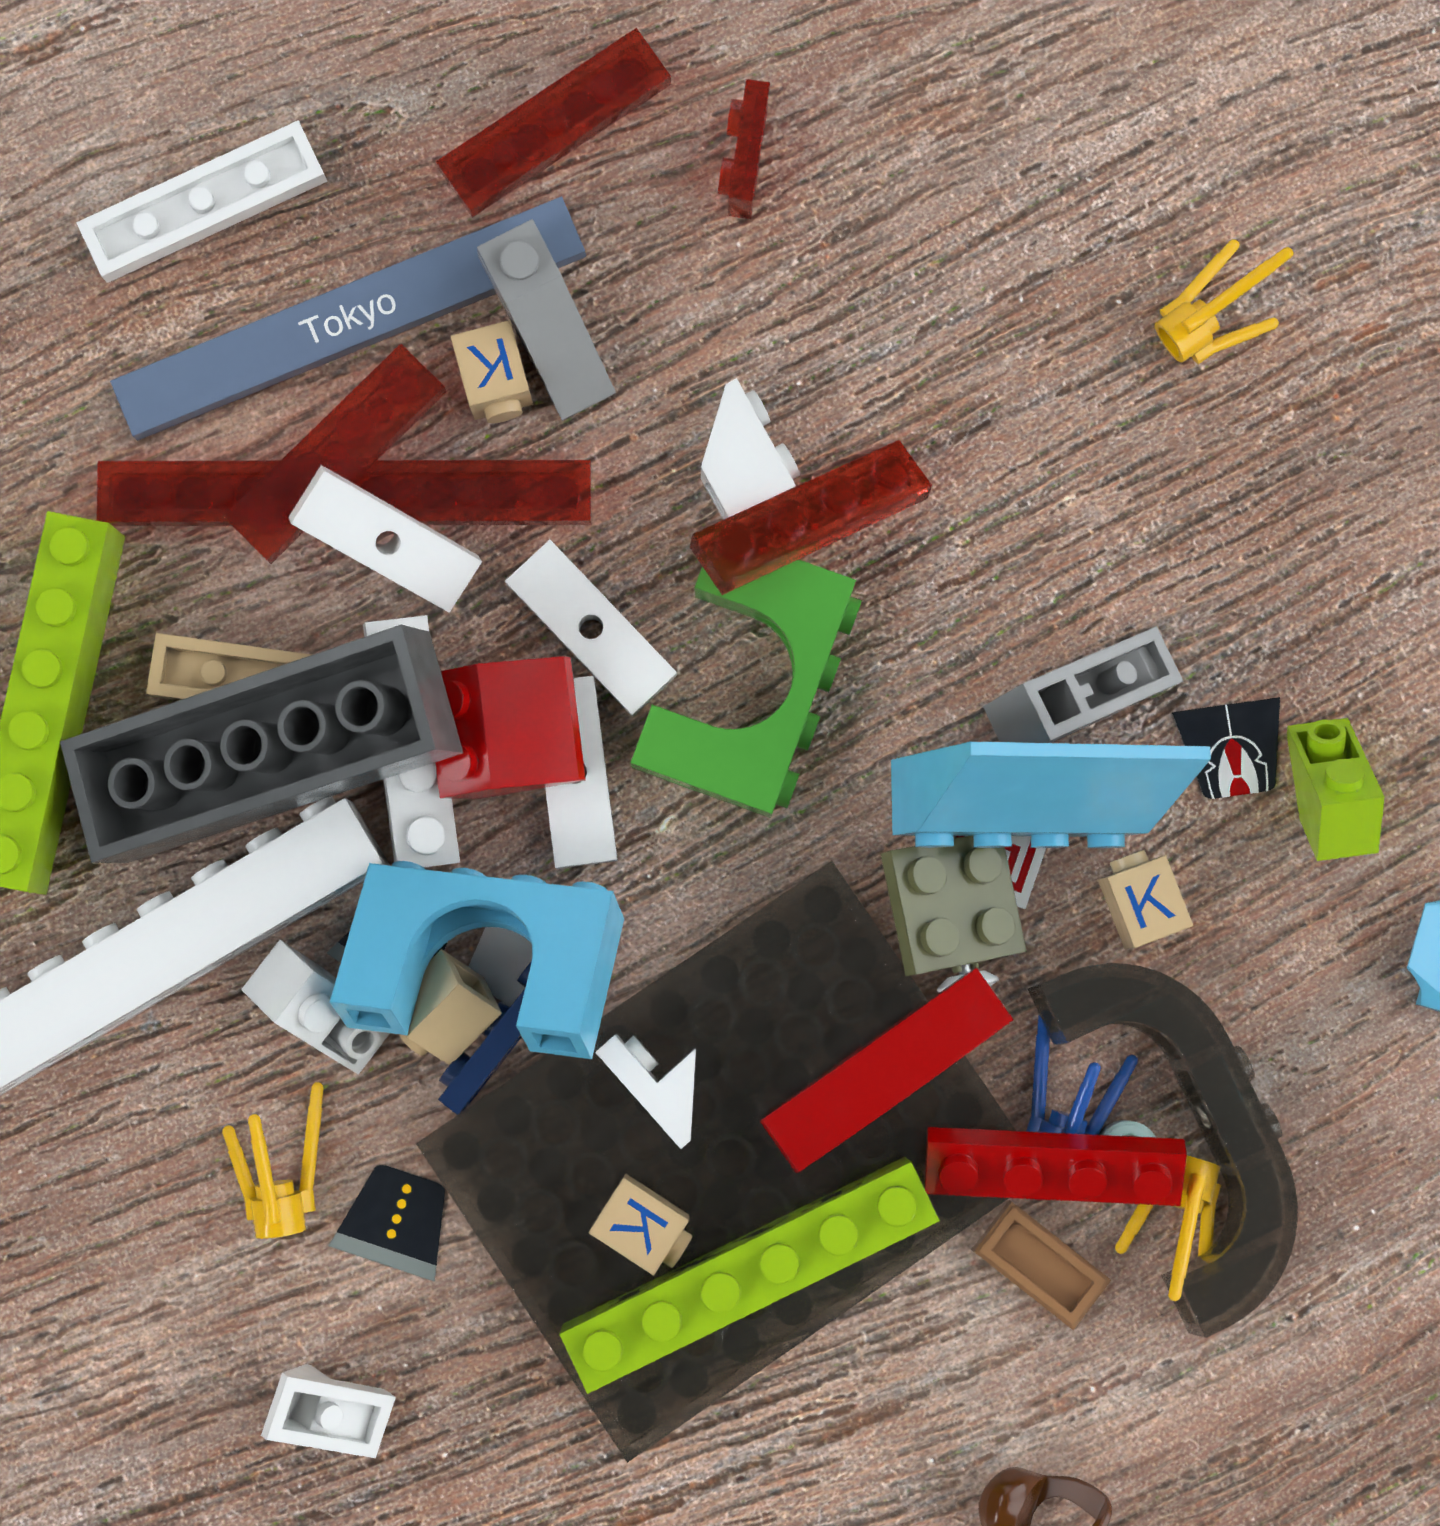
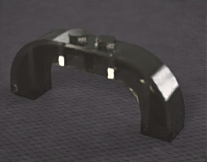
M1119 963L1091 965L1059 974L1027 988L1053 1045L1069 1043L1096 1029L1113 1024L1131 1027L1144 1033L1165 1054L1217 1165L1221 1167L1220 1172L1228 1193V1213L1223 1230L1208 1251L1189 1261L1181 1297L1178 1301H1174V1304L1188 1333L1207 1338L1240 1321L1268 1297L1281 1278L1293 1250L1298 1222L1296 1187L1290 1166L1278 1141V1138L1282 1137V1129L1271 1107L1266 1103L1261 1104L1250 1081L1255 1079V1073L1248 1056L1240 1046H1233L1222 1023L1198 995L1174 978L1146 967ZM1172 1270L1161 1275L1168 1291Z

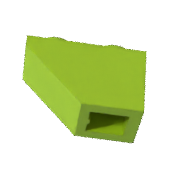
M1349 719L1318 720L1311 723L1288 725L1287 741L1299 819L1316 860L1323 861L1379 853L1385 796Z

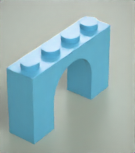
M396 861L392 863V866L369 863L330 1003L347 1028L408 1035L422 979L435 953L449 940L466 931L482 927L504 928L520 934L532 943V962L516 1024L529 1051L592 1059L624 917L614 892L608 891L605 887L592 882L582 881L576 882L572 886L547 884L542 879L530 875H515L511 879L486 877L483 873L469 868H455L451 872L426 870L424 867L408 861Z

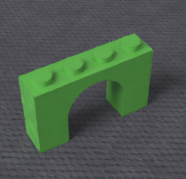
M715 530L694 587L695 598L754 618L772 629L785 645L792 666L791 689L783 704L770 717L756 725L740 729L714 727L651 705L630 763L632 769L771 818L775 805L787 809L800 775L788 770L795 749L799 747L809 750L820 719V715L809 712L817 689L829 693L841 661L840 657L830 654L837 632L850 635L862 602L860 599L851 597L856 580Z

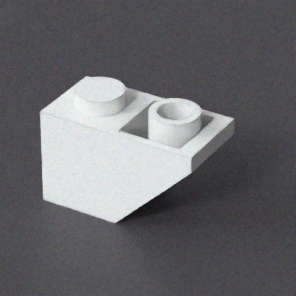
M737 378L725 385L701 465V480L730 532L794 498L796 485L793 479L800 476L798 467L785 444L781 443L774 447L763 426L770 423V418L758 394L754 390L745 394Z
M279 940L241 990L275 1024L359 1075L390 1033L347 1028L330 1003L336 977L282 940Z

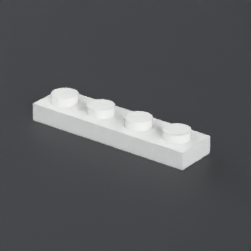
M298 120L76 223L101 277L109 283L328 181Z
M425 615L365 622L363 624L364 637L401 624L429 631L428 617ZM434 762L383 779L394 862L408 861L422 867L460 863L452 799L439 797L436 763Z

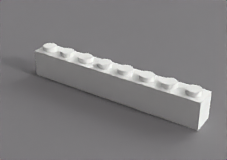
M333 796L317 801L299 814L303 823L284 834L277 827L259 835L246 844L245 847L249 854L228 866L225 860L222 859L208 865L191 877L195 886L175 898L170 891H167L150 899L137 908L141 918L120 930L116 923H113L92 933L82 941L86 948L85 951L66 962L61 955H58L41 963L27 973L31 982L10 994L7 987L1 988L0 1096L364 882L369 863L390 866L355 804L346 798L336 803Z

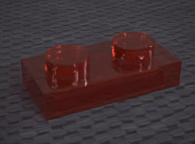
M746 79L743 100L731 99L727 136L737 137L734 159L723 157L718 185V194L729 196L728 216L752 219L769 105L770 82Z

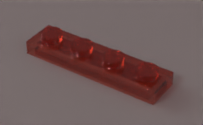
M635 28L437 160V167L473 218L671 85V75L639 30Z
M400 344L223 517L272 564L305 532L292 525L288 517L320 466L326 467L354 484L447 393L445 386Z
M897 440L693 533L689 547L721 595H724L928 499L932 484L901 441Z

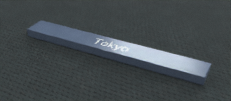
M562 196L111 380V385L132 436L137 441L497 294L478 258L477 246L531 219L534 220L558 268L585 258V249Z

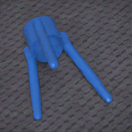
M1043 1010L1038 1016L1031 1116L1026 1132L1098 1135L1127 1085L1138 1063V1058L1135 1055H1128L1089 1123L1083 1118L1101 1071L1100 1065L1096 1062L1090 1063L1070 1114L1052 1109L1049 1120L1045 1119L1051 1015L1048 1011Z

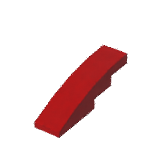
M977 968L972 969L921 1007L911 1011L868 1044L855 1050L759 1121L794 1171L799 1173L959 1061L1014 1019Z

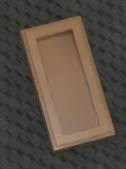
M1010 1200L971 1249L1072 1330L1076 1328L1111 1281L1110 1278Z

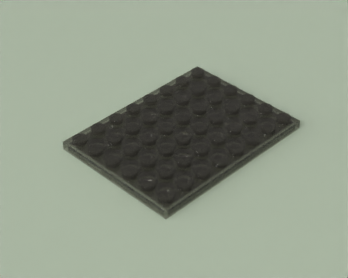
M830 861L601 1018L592 1059L547 1054L416 1143L627 1463L1009 1199L927 1194L940 1220L939 1222L587 1394L559 1335L564 1323L903 1157L912 1162L924 1187L928 1127L1016 1131L966 1056L799 1173L794 1171L759 1120L855 1050L865 1046L911 1011L928 1002L912 977L905 976L902 962L833 861ZM615 1034L624 1043L633 1035L642 1043L659 1063L651 1071L658 1081L696 1048L691 1141L682 1149L595 1053ZM625 1174H628L689 1214V1221L684 1230L693 1235L691 1241L673 1268L662 1262L654 1276L589 1234L593 1223Z

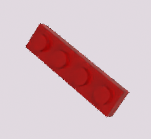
M928 1127L924 1189L927 1194L1181 1206L1187 1151L1185 1140L1177 1138Z

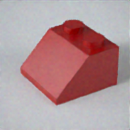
M560 656L478 663L441 671L463 753L435 762L440 798L483 799L586 781L571 657Z

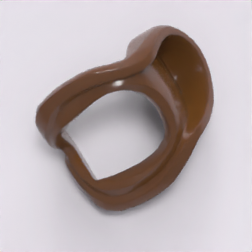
M1009 1467L995 1475L985 1486L979 1500L978 1511L982 1526H1030L1034 1512L1043 1501L1053 1497H1061L1075 1503L1095 1519L1092 1526H1108L1112 1515V1506L1109 1498L1102 1491L1081 1479L1070 1476H1047L1019 1467Z

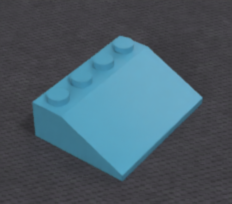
M966 742L892 759V835L915 836V847L926 848L954 846V836H973L974 847L976 848L1012 847V836H1031V848L1069 847V837H1087V848L1125 847V836L1146 834L1154 828L1211 760L1210 746Z

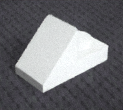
M615 1034L595 1053L682 1149L691 1141L696 1048L658 1081L651 1071L659 1063L634 1035L624 1043Z
M305 1364L281 1374L261 1436L270 1441L376 1458L396 1397L382 1388L330 1379L312 1365Z

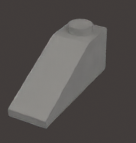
M531 219L477 246L478 258L561 420L564 421L615 395L616 391L534 220Z
M1156 626L1027 681L984 705L983 708L1000 742L1054 743L1183 682V679Z

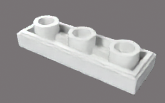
M322 465L288 517L290 523L449 613L482 563L477 554ZM385 531L394 532L393 538L388 543H376V539L381 533Z
M550 539L505 580L506 585L582 665L594 675L632 717L677 676V672ZM596 620L603 625V631L597 638L587 639L581 635V627L586 621Z
M594 675L573 678L583 762L587 768L586 781L545 788L556 869L618 861Z

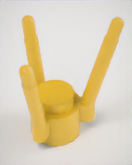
M1235 239L1230 240L1175 300L1159 310L1163 318L1155 322V329L1169 353L1180 363L1192 357L1199 365L1216 352L1276 329L1279 321L1273 317L1213 339L1212 335L1220 329L1215 315L1293 257V250L1290 247L1283 248L1270 259L1264 261L1206 304L1199 299L1191 304L1193 299L1239 249V242Z
M315 1082L311 1087L300 1184L297 1191H294L293 1180L291 1179L273 1181L266 1140L259 1115L252 1114L248 1118L251 1144L259 1184L256 1186L254 1185L235 1129L231 1125H226L222 1130L228 1154L244 1197L247 1220H253L255 1237L258 1239L277 1238L303 1232L306 1230L304 1213L316 1211L313 1187L324 1087L320 1082Z
M1188 1155L1181 1206H1174L1183 1209L1184 1214L1168 1297L1172 1301H1178L1182 1294L1198 1214H1201L1196 1292L1201 1296L1208 1293L1215 1209L1221 1185L1217 1184L1221 1167ZM1137 1205L1115 1245L1117 1253L1124 1254L1128 1250L1154 1205Z

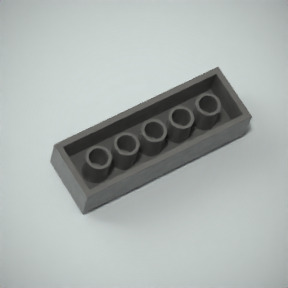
M402 624L60 741L91 863H129L463 753L430 632Z

